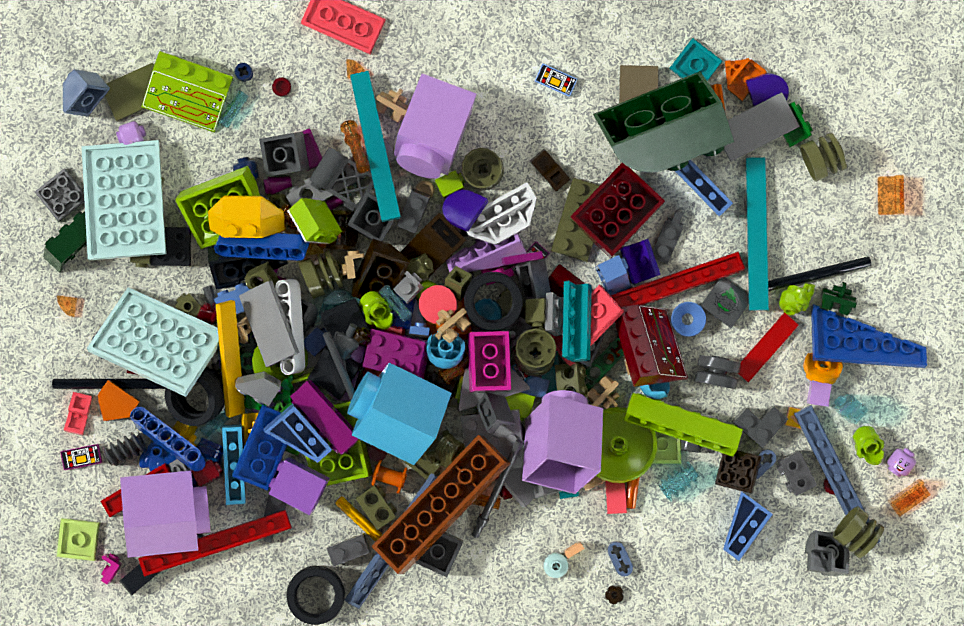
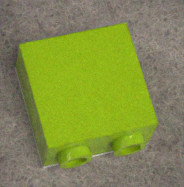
M301 198L288 210L305 242L329 244L335 241L342 232L325 201Z

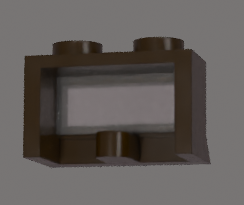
M330 210L342 232L335 241L326 244V249L357 251L358 232L347 225L354 212Z

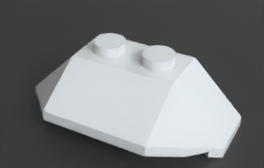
M528 182L488 203L467 232L468 235L497 245L530 227L537 198Z

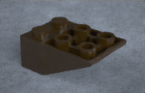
M439 212L400 253L408 260L426 253L433 263L434 271L429 274L430 277L467 240Z

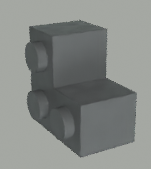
M771 406L760 419L744 407L732 422L738 428L743 429V432L759 447L763 448L786 423L788 418L774 406Z

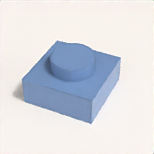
M415 323V326H410L409 334L429 336L430 328H426L425 323Z

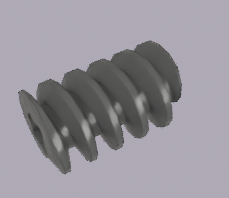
M131 432V439L123 436V443L116 439V446L110 442V449L105 445L103 446L104 454L111 466L112 464L118 466L119 460L125 463L126 457L129 460L133 459V454L139 456L140 450L143 453L147 452V447L139 432L137 436Z

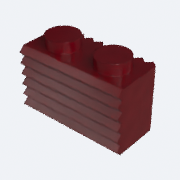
M211 459L206 462L202 470H191L200 487L208 486V484L215 480L218 481V478L221 479V473L223 472L217 461L213 462Z

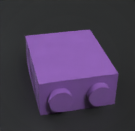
M288 457L278 465L277 471L279 473L276 478L273 477L269 484V488H271L269 495L310 515L314 512L330 478Z

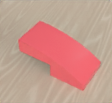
M73 392L64 427L65 432L84 435L92 396Z
M606 481L607 514L627 513L625 483Z

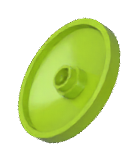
M613 407L603 410L601 472L596 476L613 483H625L642 476L653 464L657 453L655 431L623 421L627 409L625 407Z

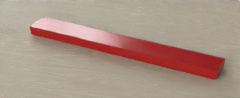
M735 252L611 296L620 307L646 305L745 271V266L739 252Z
M285 509L197 538L198 551L141 556L138 560L145 577L291 529L292 526Z

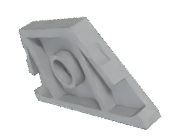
M510 367L511 390L488 393L507 397L529 390L530 387ZM469 368L464 369L458 411L476 406L485 394V392L470 393Z

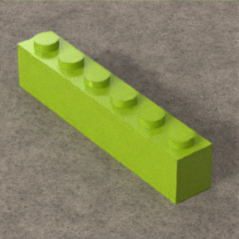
M632 393L623 421L732 457L738 449L743 429L738 428L734 424H726L716 418H708L698 412L684 410L680 406L665 404L662 400H653L640 393Z

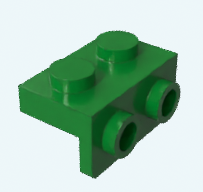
M795 102L790 103L789 107L800 127L783 135L789 148L812 136L811 131H813L808 121L805 122L802 117L804 114L799 104L796 105Z

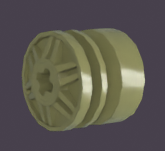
M832 133L826 134V140L823 136L818 138L819 147L813 140L800 145L804 163L815 182L828 177L827 168L833 174L838 173V169L840 171L847 169L843 149Z
M477 148L471 150L465 156L462 162V173L470 185L478 189L487 190L500 183L504 174V166L501 158L495 152L488 148ZM481 165H488L486 168L488 172L480 174L481 169L479 167Z
M329 250L324 252L326 261L323 260L321 254L317 255L318 264L316 265L311 258L298 262L313 299L326 295L325 285H328L332 292L335 291L333 285L335 281L339 289L344 287L343 275L338 262Z
M531 329L521 334L515 348V362L519 370L533 377L542 376L549 372L555 360V340L549 333L541 329ZM533 353H537V358H533Z
M856 506L838 524L833 533V538L843 546L851 542L848 550L851 552L855 551L854 555L862 558L877 544L884 532V527L881 524H877L875 519H871L866 523L869 515Z

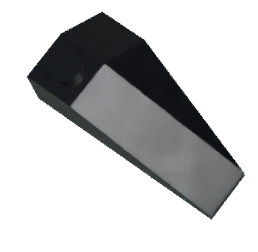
M215 245L208 246V263L216 289L235 287L241 284L249 270L266 262L270 263L273 270L288 264V260L224 257L215 252Z

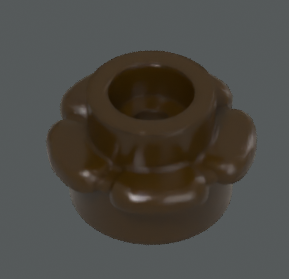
M356 328L353 337L358 343L365 345L371 341L369 338L371 333L367 328Z
M615 585L608 587L605 592V598L609 600V603L617 604V602L623 600L624 595L621 587H615Z

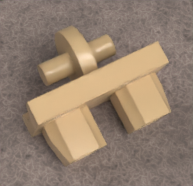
M401 88L398 92L390 90L388 94L382 91L376 98L377 111L384 114L388 107L393 109L394 112L390 118L397 123L405 117L409 107L405 104L407 98L402 96L403 90Z
M464 308L453 317L451 316L454 312L451 309L448 312L445 310L438 312L439 319L436 323L439 326L444 323L438 328V333L435 334L438 340L443 338L450 344L458 336L452 328L457 326L464 332L470 327L471 323L465 316L467 312Z
M605 375L598 382L605 391L600 395L592 388L588 392L587 398L592 403V406L598 407L606 398L608 401L603 405L606 409L611 405L617 407L618 404L615 401L620 395L615 392L610 397L609 394L619 383Z

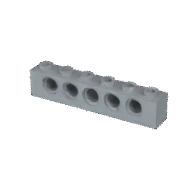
M384 138L387 157L390 164L393 161H395L397 157L394 156L392 148L390 147L386 138ZM362 147L354 152L355 156L349 159L353 162H362L363 168L371 172L366 149ZM346 163L343 168L346 177L355 175L352 165ZM368 175L359 176V180L361 181L368 177ZM356 177L345 179L347 188L357 183ZM308 178L304 181L305 185L300 188L297 185L288 190L289 194L286 195V198L291 206H293L303 198V192L306 190L312 191L313 197L311 199L326 201L334 195L326 190L319 191L312 187V181ZM343 180L336 181L331 189L337 193L344 191Z

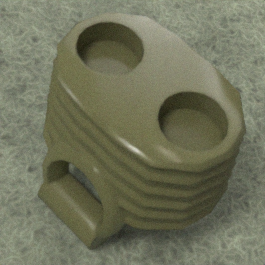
M448 430L442 431L443 438L437 444L435 452L427 450L425 455L429 464L447 468L466 447L464 443L456 440Z

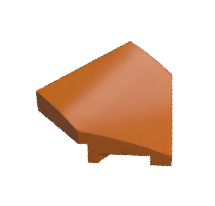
M749 58L725 61L727 89L743 102L749 95L746 80L766 74L767 71L752 59L749 60Z
M109 379L97 395L103 421L128 418L131 411L140 403V400Z

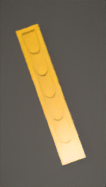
M229 300L216 304L225 412L227 417H233L245 413L244 395L238 392L235 387L236 379L241 377L242 373L235 301Z

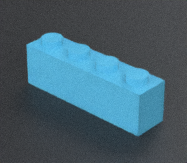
M242 424L223 425L226 505L245 504V482L232 477L243 451Z

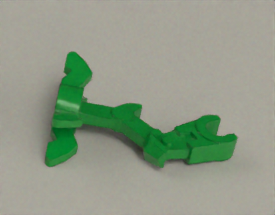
M293 375L282 381L283 393H277L273 399L283 400L286 403L283 411L293 401L290 397L295 392L291 383ZM245 395L244 406L260 411L262 405L257 403L250 395Z

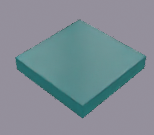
M692 38L669 69L680 78L700 71L708 81L723 61Z

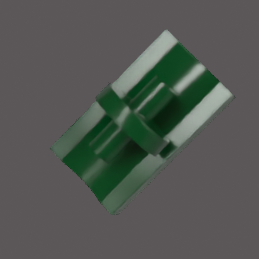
M842 282L840 286L833 285L832 290L823 287L821 305L824 309L832 310L834 302L839 303V313L848 316L852 308H856V297L850 296L852 290L846 288V282Z

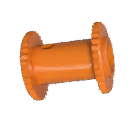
M379 460L375 466L371 484L374 486L375 481H380L398 487L397 493L399 494L407 477V468L404 469L403 473L381 466L382 460Z

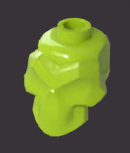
M805 283L803 288L795 285L788 286V289L781 293L780 308L788 315L806 311L809 307V301L814 294L815 285Z
M371 291L364 294L359 301V306L364 312L366 322L370 325L375 324L380 329L390 328L393 322L391 303L386 302L378 292Z
M859 427L852 436L856 455L859 458H864L871 465H879L884 457V451L882 450L884 448V441L880 439L873 427Z

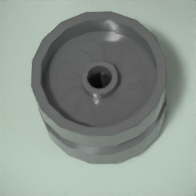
M699 355L698 365L708 368L709 371H697L695 382L736 389L738 380L735 377L726 375L727 372L739 373L740 362L730 361L729 358Z

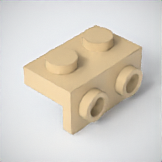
M359 250L349 251L347 256H343L344 264H341V272L346 279L356 278L353 259L364 258V253L360 254Z

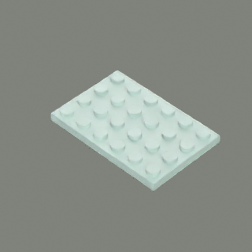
M159 140L141 141L128 145L116 143L81 146L88 260L166 254Z
M128 287L88 345L87 350L94 355L187 397L219 347L218 328Z

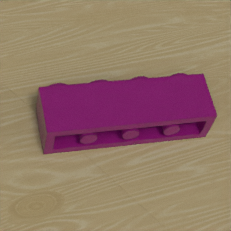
M311 380L306 381L290 396L298 410L301 409L306 414L305 418L309 423L316 425L321 437L327 438L332 443L330 446L336 453L340 452L341 455L346 453L360 440L352 436L354 430L352 425Z

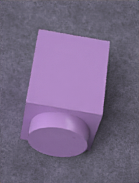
M421 74L397 134L394 156H397V163L405 170L425 178H438L441 173L448 175L469 122L476 93Z
M559 390L544 395L541 404L525 421L522 481L576 494L601 472L603 408L589 405L585 396L574 391Z
M191 471L120 477L128 558L198 551L197 534L210 533L207 488L206 486L193 487Z

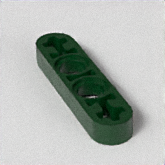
M619 337L592 362L591 367L586 369L587 377L594 382L591 384L589 381L586 384L588 392L624 356L623 349L617 352L620 354L619 357L611 350V347L615 350L619 346ZM606 353L613 355V363L606 364L603 358ZM593 367L600 369L601 374L598 378H594L590 374V370Z

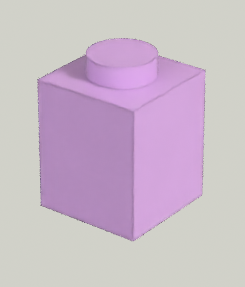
M810 381L807 403L828 407L832 384Z

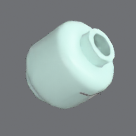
M553 552L545 557L543 568L548 576L560 578L567 573L568 561L563 554Z

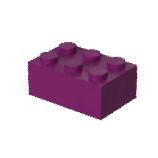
M382 329L370 330L371 335L369 338L371 341L367 344L363 367L383 371L388 363H391L424 379L428 362L426 353L427 340Z

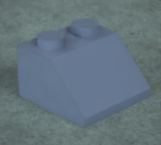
M74 69L63 82V112L88 117L110 90V87L97 73Z

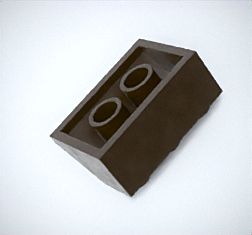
M372 239L356 272V278L351 283L352 297L361 299L364 294L375 291L386 302L390 303L395 294L393 289L401 282L410 261L391 244Z

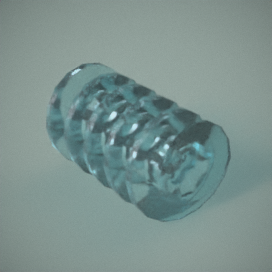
M689 461L686 462L687 469L680 466L681 473L674 470V477L668 474V481L662 478V485L660 486L657 483L665 497L671 502L673 501L672 494L678 498V490L685 493L684 486L692 488L691 481L696 485L698 484L697 477L699 476Z

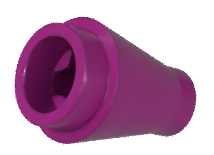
M267 177V179H263L266 195H274L292 187L291 177Z

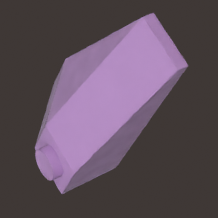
M518 233L497 245L475 239L476 243L469 248H463L446 260L449 272L455 266L466 272L504 266L501 258L527 254Z

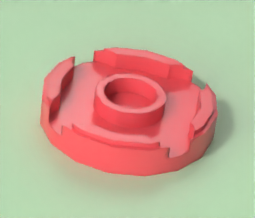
M434 285L427 288L419 299L421 315L432 323H436L439 319L438 312L440 310L448 312L451 309L454 314L457 311L458 301L455 293L443 285Z

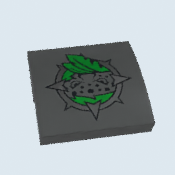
M722 278L716 282L700 306L726 326L732 328L748 306L749 299L746 292L727 278Z

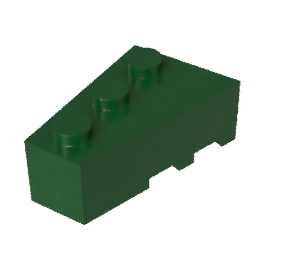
M81 211L73 217L74 221L70 225L65 224L59 230L60 234L55 238L52 236L44 244L43 257L59 273L63 270L62 266L70 259L73 260L76 257L75 254L87 246L85 211L83 213Z

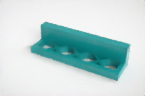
M564 281L562 357L572 362L590 360L592 285H576L570 281Z

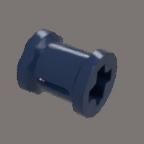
M240 63L235 67V75L240 81L246 82L253 78L252 68L247 63ZM247 68L248 75L241 77L240 70Z

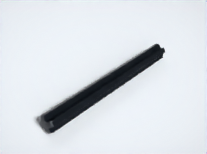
M867 256L769 280L768 291L870 267L871 259Z
M53 379L52 388L102 389L108 379ZM109 379L122 389L166 388L148 379Z

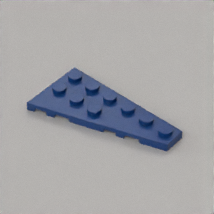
M815 304L811 306L813 361L925 368L927 366L926 347L905 339H898L887 332L877 331L872 326L851 318L836 315L835 312L823 310Z

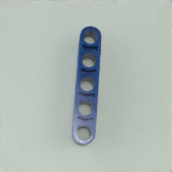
M276 233L263 238H224L219 235L214 250L218 255L224 257L300 261L305 258L310 242H305L302 236L298 234Z
M136 407L131 411L130 417L137 429L193 471H200L205 467L206 461L200 450L143 407Z

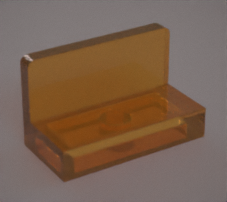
M904 175L878 177L879 215L904 214Z
M918 479L889 499L888 502L898 517H900L931 494L924 486V481Z

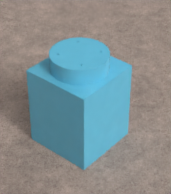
M388 363L379 377L367 372L358 385L347 414L357 418L352 436L415 465L436 439L452 393L391 363Z

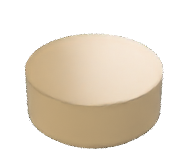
M421 181L417 184L416 190L429 194L431 197L434 195V186L431 182Z

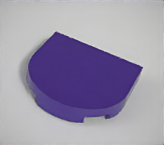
M766 73L746 80L753 107L780 93H783L786 101L788 99V85L782 77L776 74Z
M458 190L445 199L442 211L450 224L468 232L489 201L487 198L472 191Z

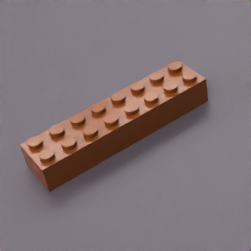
M478 435L371 547L397 574H405L511 463L484 436Z

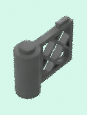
M331 147L328 148L309 179L312 181V187L319 191L323 188L343 200L345 202L343 206L351 211L357 208L363 198L362 189H366L365 192H370L374 186L372 179L368 186L361 187L359 176L368 175L372 178L371 172ZM346 163L354 166L355 175L344 176L343 168ZM356 177L359 188L348 190L345 179ZM343 180L345 191L337 193L331 189L336 181ZM359 190L361 199L355 204L350 201L349 192Z

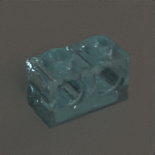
M841 394L834 401L835 406L833 409L851 424H857L868 411L851 394Z

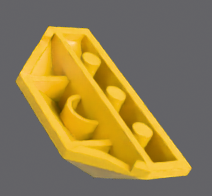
M223 196L208 211L210 230L224 238H263L286 229L284 211L262 196Z

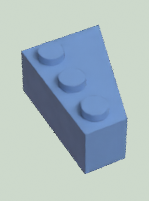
M618 255L595 267L605 290L610 295L631 288L626 271L629 267L624 257L620 258Z
M293 403L263 428L264 432L268 435L275 437L317 463L332 451L327 441L321 437Z
M742 491L723 548L724 551L738 561L741 560L773 516L771 512Z

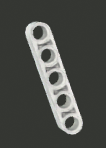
M296 279L280 280L276 283L275 290L299 350L298 354L280 362L281 371L285 375L301 373L305 369L301 289Z

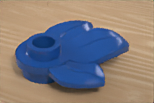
M153 441L149 444L147 452L141 454L139 465L141 468L149 467L151 472L166 462L167 464L173 462L176 458ZM158 448L160 453H155L153 450Z

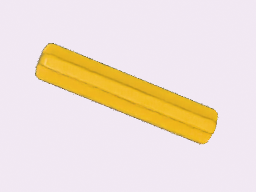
M341 496L335 502L374 541H377L382 536V533L344 497Z

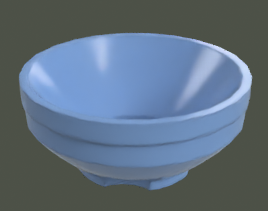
M684 302L673 310L671 323L677 333L682 336L691 337L703 330L706 324V315L700 305L694 302ZM688 313L693 316L692 324L685 325L682 322L684 314Z

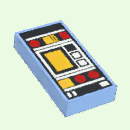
M542 64L535 79V82L570 97L577 81L576 78L545 64Z

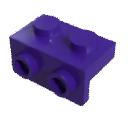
M649 239L620 249L622 257H624L629 267L627 270L632 284L661 275Z

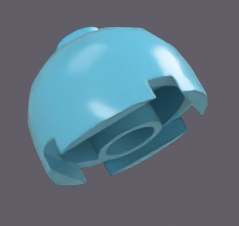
M431 334L426 345L427 357L438 368L449 369L455 367L464 356L465 342L464 340L462 341L459 334L450 344L443 338L438 340L435 334L433 336Z

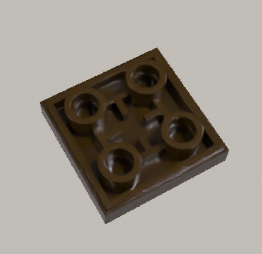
M738 450L733 457L722 453L715 485L753 494L762 456Z

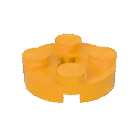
M808 353L805 357L803 368L807 379L820 383L834 384L840 377L843 364L842 362L813 361V353Z

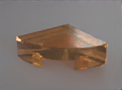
M346 59L347 79H351V74L365 71L358 62Z
M57 295V301L62 311L68 316L75 317L77 298Z

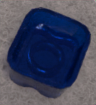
M201 438L196 447L200 450L203 457L221 464L223 446Z

